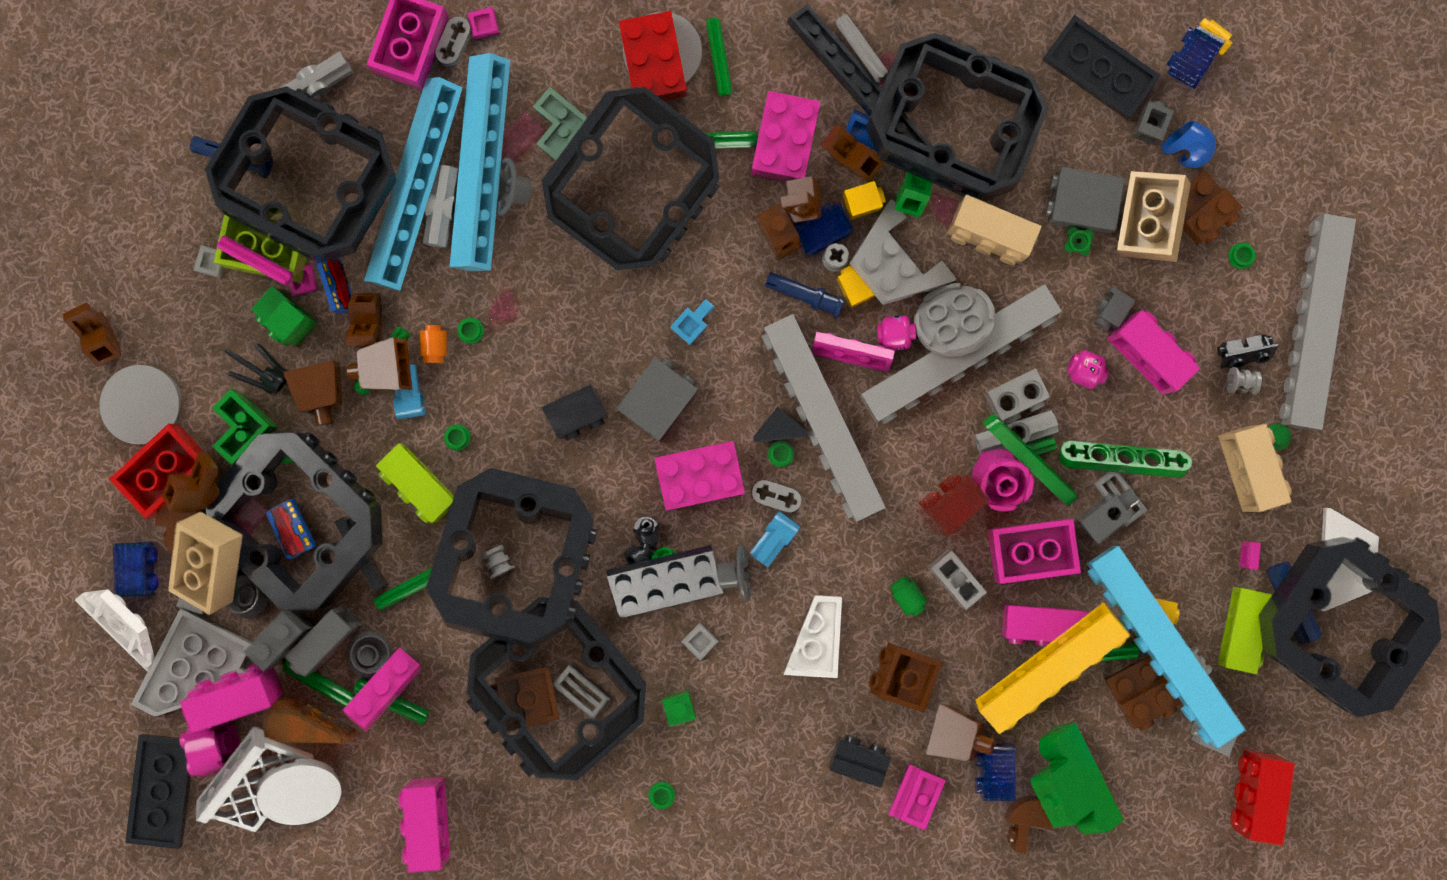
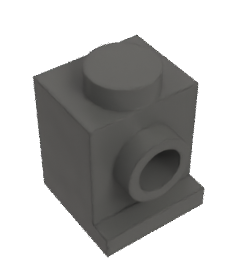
M1149 101L1143 107L1131 137L1157 146L1164 139L1174 110L1168 109V106L1162 102ZM1148 119L1154 120L1155 126L1148 124Z
M1112 286L1104 293L1108 298L1103 297L1095 309L1098 314L1094 323L1106 331L1119 328L1136 301Z

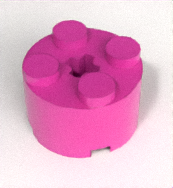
M996 449L985 451L979 456V460L973 468V484L984 502L994 510H1014L1022 501L1026 502L1032 494L1034 480L1029 469L1009 450Z
M227 722L191 733L188 727L185 733L180 734L179 739L182 748L185 749L188 773L191 776L198 775L199 777L218 774L241 744L237 728L234 724L229 726Z

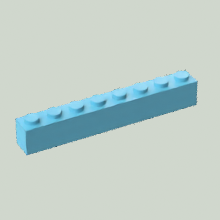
M492 53L469 57L450 257V267L466 271L491 270L510 69L509 59Z
M440 77L425 80L397 171V181L389 197L364 281L386 289L401 290L463 87Z
M1112 546L1086 563L1090 568L1087 573L1096 585L1100 583L1106 591L1103 596L1112 608L1116 606L1121 613L1118 617L1120 622L1127 630L1132 629L1137 638L1134 639V642L1143 653L1147 651L1152 658V661L1149 663L1158 676L1163 674L1168 684L1165 687L1174 699H1180L1184 705L1181 710L1190 722L1194 720L1200 728L1197 730V734L1206 745L1210 743L1212 746L1220 748L1244 732L1245 729L1120 547Z

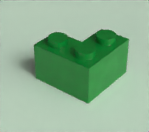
M271 286L251 309L257 315L255 320L266 329H269L267 334L279 344L282 342L286 346L291 344L298 347L318 324L306 311L279 288Z
M230 389L212 408L231 426L212 446L231 465L238 460L259 434H273L279 428L246 395L238 390Z

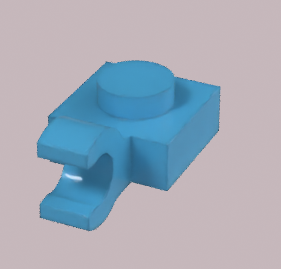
M705 299L694 313L687 308L670 328L691 345L707 328L708 325L702 320L715 307Z

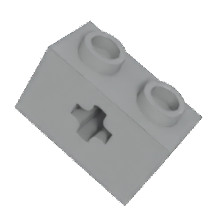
M946 550L927 566L959 606L965 610L987 593L951 550Z

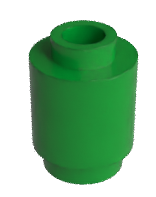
M907 575L890 586L892 590L891 595L905 615L912 614L914 617L926 609L924 604L928 601L915 581L913 579L910 580Z

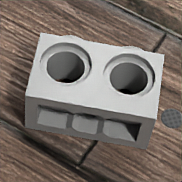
M1037 369L1031 370L984 393L993 413L1000 419L1005 420L1007 424L1021 418L1019 412L1029 408L1030 412H1033L1045 406L1044 400L1050 398ZM1026 385L1034 387L1036 394L1033 399H1028L1024 395ZM1002 397H1008L1011 400L1012 407L1009 411L1001 408L1000 400Z

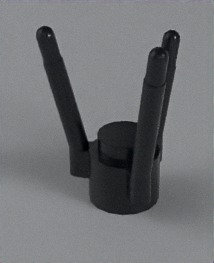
M259 343L255 344L256 349L273 369L267 367L263 371L233 351L225 349L224 352L258 374L260 376L259 380L262 383L232 371L228 372L229 376L261 388L269 394L271 392L277 394L287 382L284 376L286 369L281 367Z

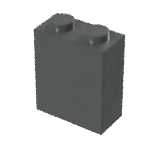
M1061 167L1056 174H1052L1049 190H1053L1052 200H1048L1045 207V216H1049L1047 224L1068 228L1076 227L1080 230L1090 229L1092 232L1112 234L1116 231L1125 178Z
M664 357L661 361L657 358L652 360L616 408L658 441L663 439L698 392V389L694 387L697 382L685 373L682 377L673 371L675 366Z
M345 606L332 609L285 656L290 662L288 664L289 667L298 675L302 674L303 676L318 671L363 624Z
M303 610L281 612L251 643L244 653L262 671L282 665L286 660L285 656L317 624Z

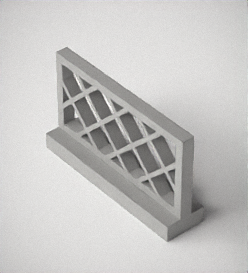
M253 727L197 799L196 821L207 823L212 818L256 832L267 817L258 807L257 789L253 790L251 784L259 783L262 776L267 772V765L281 762L283 766L286 764L285 761L295 758L313 759V754L264 737V730ZM267 748L276 751L278 755L263 758L261 754ZM261 767L262 774L248 777L247 772L249 770ZM247 786L249 791L237 795L233 794L235 788ZM252 799L254 804L239 808L237 802ZM230 804L234 808V810L227 812L218 810L220 807ZM254 812L258 814L254 821L242 817Z

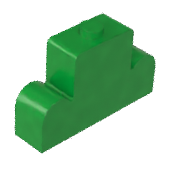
M1076 722L1058 725L1043 735L1039 741V751L1041 756L1049 761L1050 764L1033 776L1030 782L1051 825L1054 828L1076 825L1078 830L1085 835L1110 832L1124 819Z

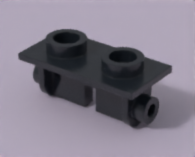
M1265 334L1246 338L1245 343L1247 347L1245 348L1241 339L1223 342L1221 346L1217 347L1219 357H1224L1220 368H1240L1246 363L1251 362L1265 363L1273 358L1279 345L1278 343L1273 344L1272 337Z

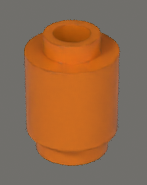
M425 325V330L420 331V356H423V363H444V356H447V331H441V325Z

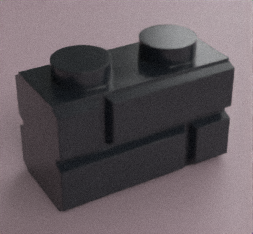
M847 734L845 739L838 736L828 766L829 770L881 788L891 761L890 754L886 753L887 748L875 743H871L870 747L860 744L861 739Z

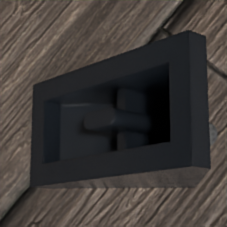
M777 407L753 436V442L807 437V431Z

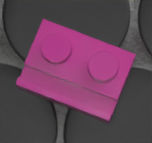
M908 763L888 814L925 830L946 780Z

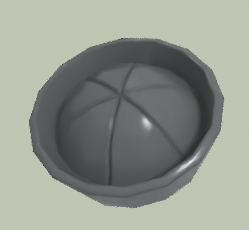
M245 574L236 576L233 602L228 604L227 607L238 617L249 619L263 612L269 598Z
M373 631L362 632L355 636L348 644L346 651L347 664L351 671L358 676L372 678L393 655V649L389 640L381 633Z

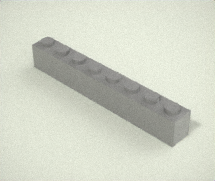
M1323 214L1316 217L1310 224L1309 236H1312L1311 246L1307 248L1305 253V262H1308L1307 270L1302 275L1300 283L1301 288H1304L1303 295L1296 307L1299 320L1298 325H1295L1292 332V339L1295 340L1294 351H1291L1288 357V366L1291 367L1290 376L1286 378L1284 383V392L1287 393L1286 401L1282 404L1279 413L1282 425L1310 431L1323 430L1356 219Z
M1044 284L995 314V328L991 337L976 351L957 357H947L931 352L862 393L860 398L875 423L882 420L885 424L897 417L898 415L895 411L903 406L906 410H909L919 404L920 400L918 397L928 393L930 397L942 390L941 384L948 379L954 383L966 375L964 370L973 365L977 369L989 362L987 356L993 352H996L999 356L1012 348L1009 343L1018 338L1022 342L1034 335L1032 329L1041 324L1044 329L1057 321L1055 315L1062 311Z
M789 315L764 327L765 335H762L761 338L767 350L772 349L776 356L773 363L779 374L784 373L788 381L784 386L789 397H795L799 404V407L795 409L801 422L807 421L811 429L807 434L812 445H818L822 452V455L818 457L824 470L830 469L834 479L830 480V483L836 495L841 493L845 500V503L841 505L847 518L853 517L854 521L857 522L886 508L794 315Z

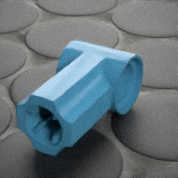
M415 364L410 365L413 390H395L396 396H394L393 403L398 420L425 416L426 414L425 407H422V403L425 402L423 394L420 392L417 366Z
M778 511L766 527L764 535L753 547L750 555L766 567H769L784 545L787 546L800 526Z

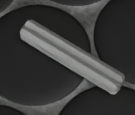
M846 14L836 20L837 27L876 82L886 79L888 75L887 69L850 17Z

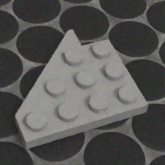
M180 608L131 705L154 717L181 708L180 702L187 696L189 690L195 688V684L207 679H211L212 682L221 680L223 674L237 670L238 674L247 671V669L243 668L248 658L244 651L252 642L192 611Z

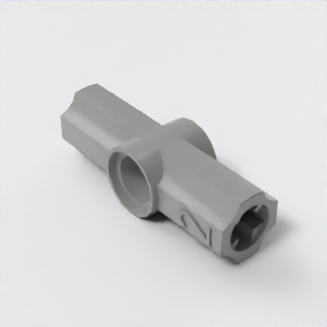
M338 52L318 65H309L301 69L296 74V79L283 87L288 86L295 91L297 88L302 89L311 96L312 100H318L321 98V94L326 95L329 93L331 86L354 72L343 54Z
M446 165L438 166L432 191L425 208L427 221L423 239L424 245L447 248L451 220H454L455 214L453 211L456 204L458 168Z
M1052 410L1007 424L1011 429L1014 426L1021 429V439L1025 443L1059 432L1058 423ZM989 430L974 435L980 455L985 451L1007 449Z

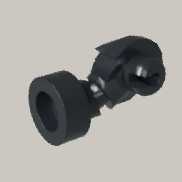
M641 517L635 522L633 532L641 546H632L624 552V557L629 565L649 560L654 554L652 550H656L659 526L656 520L651 517Z

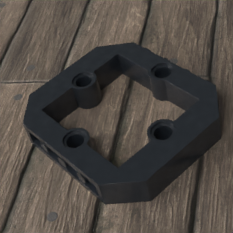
M932 33L901 44L865 128L880 161L963 197L968 195L980 201H986L1013 191L1021 180L1046 116L1048 106L1033 75L1025 72L1024 69L1008 65L995 56L985 55L972 46L962 45L953 41L949 36ZM922 63L960 79L967 88H981L1018 104L1013 118L1000 122L990 138L991 147L998 153L991 173L956 159L954 149L946 143H937L931 148L894 132L902 111L911 112L915 110L924 95V84L917 78ZM972 68L978 70L979 73L974 72ZM904 92H910L913 97L907 96ZM1003 134L1008 135L1011 140L1006 139ZM935 158H940L944 164L936 162Z
M288 86L249 96L205 168L215 206L222 214L316 263L356 252L397 179L384 137L382 136L383 134L378 129L372 126L366 128L358 124L359 121L347 113L341 115L335 112L334 107L324 101L318 103L312 100L311 96L302 89L297 88L295 91ZM281 114L318 133L321 140L330 145L339 144L369 160L357 182L345 181L338 186L336 197L341 209L325 237L293 222L289 212L282 203L271 201L263 206L235 191L251 163L260 165L270 159L272 152L266 138ZM328 124L337 125L332 131L324 130ZM261 144L259 150L249 151L252 145ZM351 193L358 195V198L353 202L345 201L347 195ZM273 215H283L282 219L279 222H270V219Z
M645 86L607 91L542 179L547 217L617 271L654 266L658 260L663 263L672 251L668 248L674 239L678 242L688 230L685 224L690 218L695 220L704 208L700 204L706 196L711 199L720 187L717 184L719 171L715 142ZM624 106L654 128L652 141L656 148L662 151H669L677 146L701 164L677 199L670 200L665 204L662 219L639 249H636L613 231L615 219L609 211L600 209L590 214L561 192L583 161L592 162L602 155L604 144L600 138ZM663 129H668L673 133V141L668 145H663L658 141V133ZM586 140H593L597 144V151L594 155H587L583 151V143ZM674 206L681 207L684 211L683 217L680 220L671 219L668 214L670 208ZM597 217H605L608 220L609 227L606 230L600 231L596 229L594 220Z
M309 432L259 434L216 484L220 493L214 502L206 507V515L242 535L238 568L280 610H315L328 607L383 544L381 505L375 500V494L369 489L363 488L357 482V477L351 471L343 469L337 463L339 461L333 453L325 451L319 445V439ZM287 455L311 478V484L317 492L326 493L356 523L340 542L326 543L317 547L314 560L318 568L302 586L279 564L281 555L276 546L273 544L260 545L234 519L252 496L271 494L277 487V477L274 471ZM328 474L332 476L331 485L327 482ZM258 477H259L260 480H261V485H260V487H258V485H257V478H258ZM331 550H333L336 556L334 562L330 558ZM261 553H262L263 556H264V562H263V563H262L261 560H260V554H261Z
M490 468L457 486L426 590L448 628L534 648L565 630L568 621L573 622L577 607L573 605L575 595L580 596L584 582V580H580L581 572L588 569L591 555L587 554L589 544L594 545L598 529H594V520L575 488ZM480 499L514 507L518 519L525 524L537 522L542 514L571 521L562 554L553 563L554 583L544 618L513 610L511 600L502 593L490 595L485 603L451 595L461 561L469 560L476 552V544L471 534V528ZM527 503H532L536 506L531 512L523 511L522 507ZM460 540L468 541L465 549L458 550L454 546ZM564 566H570L574 569V572L569 576H563L559 573L560 569ZM497 604L506 606L505 612L501 615L492 613V608Z
M1339 537L1307 544L1258 616L1263 652L1341 710L1356 717H1362L1393 710L1441 640L1437 601L1428 595L1430 591L1419 583L1411 582L1408 573L1397 567L1393 568L1389 565L1390 560L1387 557L1369 550L1370 545L1366 541L1355 537V539ZM1341 564L1361 577L1366 589L1383 594L1408 613V616L1391 640L1381 638L1373 644L1371 655L1376 663L1358 689H1355L1340 678L1341 668L1336 660L1318 653L1308 654L1290 641V638L1310 609L1322 610L1329 605L1332 594L1327 584Z
M538 597L521 612L544 618L549 598ZM577 600L573 601V605L577 606L573 622L568 621L567 628L584 647L581 653L583 664L590 669L601 668L627 699L601 721L594 718L580 721L575 728V737L578 742L555 762L528 732L525 718L518 713L512 712L485 680L489 674L507 659L514 663L527 661L533 654L534 648L527 647L525 655L516 656L512 651V643L489 638L470 654L466 695L469 699L466 703L475 714L480 711L487 720L483 722L493 735L497 732L505 740L501 745L511 756L516 753L522 761L519 766L528 777L534 775L536 778L577 781L644 722L646 682ZM591 648L601 650L602 659L600 662H593L590 659L589 651ZM509 719H515L520 724V729L515 735L508 734L505 730V723ZM587 724L593 725L596 729V736L592 740H587L583 736L582 731Z

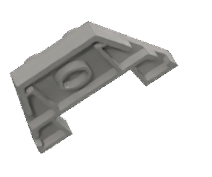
M892 199L884 206L880 216L876 219L872 229L849 263L883 305L911 297L917 293L928 292L937 287L952 284L957 279L943 261L939 262L925 274L921 273L889 233L907 218L903 212L895 210V202Z

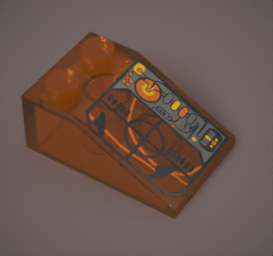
M283 697L281 701H275L271 707L263 709L264 737L277 742L346 743L358 736L357 729L306 702H297V697Z

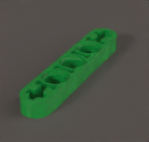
M992 413L983 421L986 428L1065 505L1069 506L1079 498L1075 491L995 413Z
M1080 441L1065 442L1058 456L1061 464L1068 468L1174 478L1184 477L1192 466L1191 457L1179 450ZM1068 451L1072 452V453H1073V456H1076V457H1074V458L1071 457V454L1068 453ZM1095 452L1101 453L1105 460L1096 461L1091 454ZM1126 455L1131 459L1132 463H1122L1118 456ZM1145 458H1154L1158 462V465H1148L1145 462Z

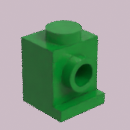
M906 172L905 179L896 195L895 210L920 218L931 197L932 183Z

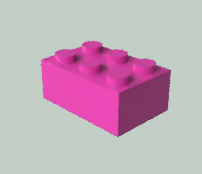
M389 0L366 65L374 74L423 90L425 80L428 79L436 56V47L449 19L445 8L425 0Z
M768 91L751 175L782 182L805 178L821 101Z
M1141 310L1127 317L1120 327L1115 329L1106 339L1162 395L1176 392L1200 367L1196 364L1197 360L1190 352L1183 351L1176 344L1178 341L1170 332H1164L1157 325L1158 320L1151 313H1145Z
M734 441L654 458L666 511L745 494Z
M1060 519L987 529L994 582L1003 584L1081 573L1073 519Z
M252 664L247 667L245 672L238 674L237 670L223 674L221 680L212 682L211 679H207L195 684V688L187 692V696L180 702L189 729L191 733L269 708L281 696L283 689L274 667L262 671L256 664Z
M445 777L413 779L402 789L398 798L399 808L403 809L404 820H401L400 825L401 835L406 840V847L403 848L402 852L403 863L407 864L408 872L441 870L451 858Z

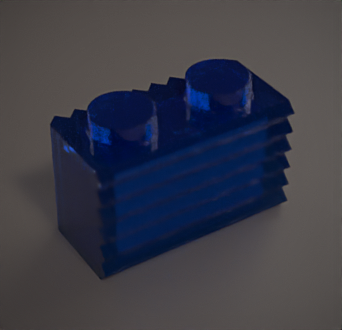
M1200 24L1195 29L1189 27L1181 40L1185 43L1181 52L1174 51L1166 64L1170 67L1167 74L1193 89L1197 87L1226 41L1225 38Z
M831 202L824 204L819 219L794 223L796 225L794 228L799 235L800 247L806 259L852 235L854 232V228L839 202L835 205H832Z
M153 542L113 544L114 595L120 597L155 595V590L159 584L158 576L154 574V563L157 562L158 552L156 547H153Z
M995 743L991 755L978 751L975 765L980 767V777H975L976 794H980V798L983 801H1016V747L1012 743Z

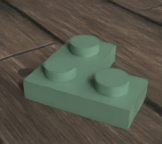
M549 87L533 106L535 111L552 124L536 145L556 161L587 117Z

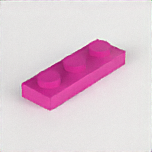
M816 332L811 350L813 355L883 372L889 371L895 350L886 349L881 345L874 346L861 343L856 339H845L836 337L831 333Z

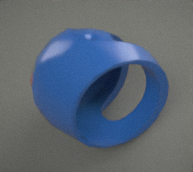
M1193 120L1187 122L1171 134L1162 144L1161 150L1165 155L1186 149L1189 151L1190 157L1187 159L1184 153L1178 163L1183 167L1198 168L1207 164L1214 156L1216 138L1208 127Z

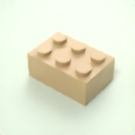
M1131 171L1117 251L1123 257L1177 262L1191 184L1186 175Z
M966 195L959 203L946 234L951 235V240L958 244L966 245V242L975 245V250L982 254L990 255L994 253L1001 256L1000 260L1002 262L1015 265V263L1020 264L1030 256L1042 226Z
M1266 424L1247 426L1218 435L1242 512H1262L1291 503V487L1288 481L1284 480L1281 471L1283 463L1280 456L1275 453L1273 447L1274 435L1271 429L1267 428Z
M202 512L176 524L168 591L209 615L232 603L242 535Z

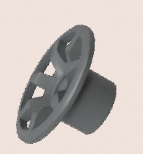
M510 158L501 160L500 177L503 180L502 182L499 181L498 187L500 188L497 198L498 208L496 209V215L498 216L505 215L510 209L512 202L526 204L531 195V180L527 177L517 176L515 164Z
M739 544L737 560L718 562V582L721 589L740 587L744 601L749 602L752 588L745 580L751 579L749 572H744V568L749 564L748 555L744 545Z

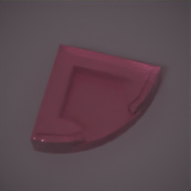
M933 192L931 197L933 211L940 222L950 226L958 200Z
M510 290L500 294L494 301L489 311V322L516 317Z

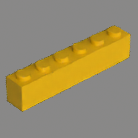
M1103 602L977 698L976 703L979 712L999 734L1013 728L1020 718L1034 712L1039 704L1048 697H1054L1061 687L1069 681L1078 679L1082 672L1090 665L1099 663L1106 653L1113 648L1120 647L1126 641V638L1130 636L1129 633Z

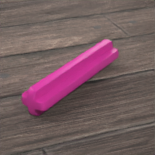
M222 236L217 244L220 250L284 285H288L293 278L292 272L227 236Z

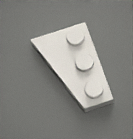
M814 596L785 668L784 675L838 678L842 597Z

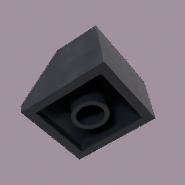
M591 384L541 407L559 439L565 437L566 441L580 436L579 430L589 426L590 430L602 426L605 424L603 419L609 417L596 388Z

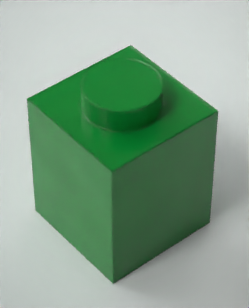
M689 689L663 697L662 702L670 727L696 719V712Z

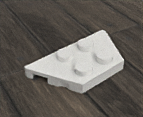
M1323 508L1322 541L1339 537L1350 539L1358 537L1370 545L1369 550L1373 553H1378L1379 537L1333 509ZM1341 564L1327 584L1332 594L1331 601L1325 609L1319 611H1327L1372 591L1366 589L1361 577Z
M108 589L84 592L78 596L75 601L148 672L155 657L143 619L138 614H133L126 607L124 600L118 595H113Z

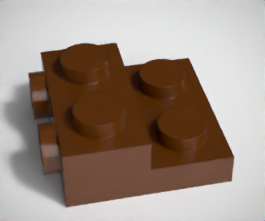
M1203 170L1190 181L1183 230L1196 245L1203 241L1207 244L1220 235L1217 229L1223 224L1228 227L1240 217L1237 212L1243 208L1226 188L1221 189L1211 176Z
M888 642L887 647H883L879 653L878 660L880 666L878 672L873 673L870 677V693L878 698L924 713L943 662Z
M1149 655L1104 679L1129 726L1134 729L1139 727L1140 730L1153 726L1155 724L1153 719L1160 715L1169 717L1178 711L1177 706L1182 704L1179 698L1174 699L1165 687L1168 682L1163 674L1158 676L1149 663L1152 661V658Z
M549 666L494 678L495 684L490 685L512 712L518 713L525 718L527 727L560 719ZM509 719L505 723L506 732L520 729V724L515 719Z

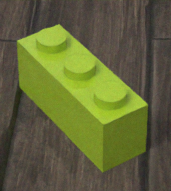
M398 443L376 465L381 471L378 473L381 479L388 485L393 483L399 489L397 495L405 503L409 504L411 502L418 509L415 513L425 523L428 521L437 523L450 510L454 495L404 444Z
M1233 587L1217 665L1253 674L1258 673V669L1262 667L1264 661L1258 615L1272 594Z

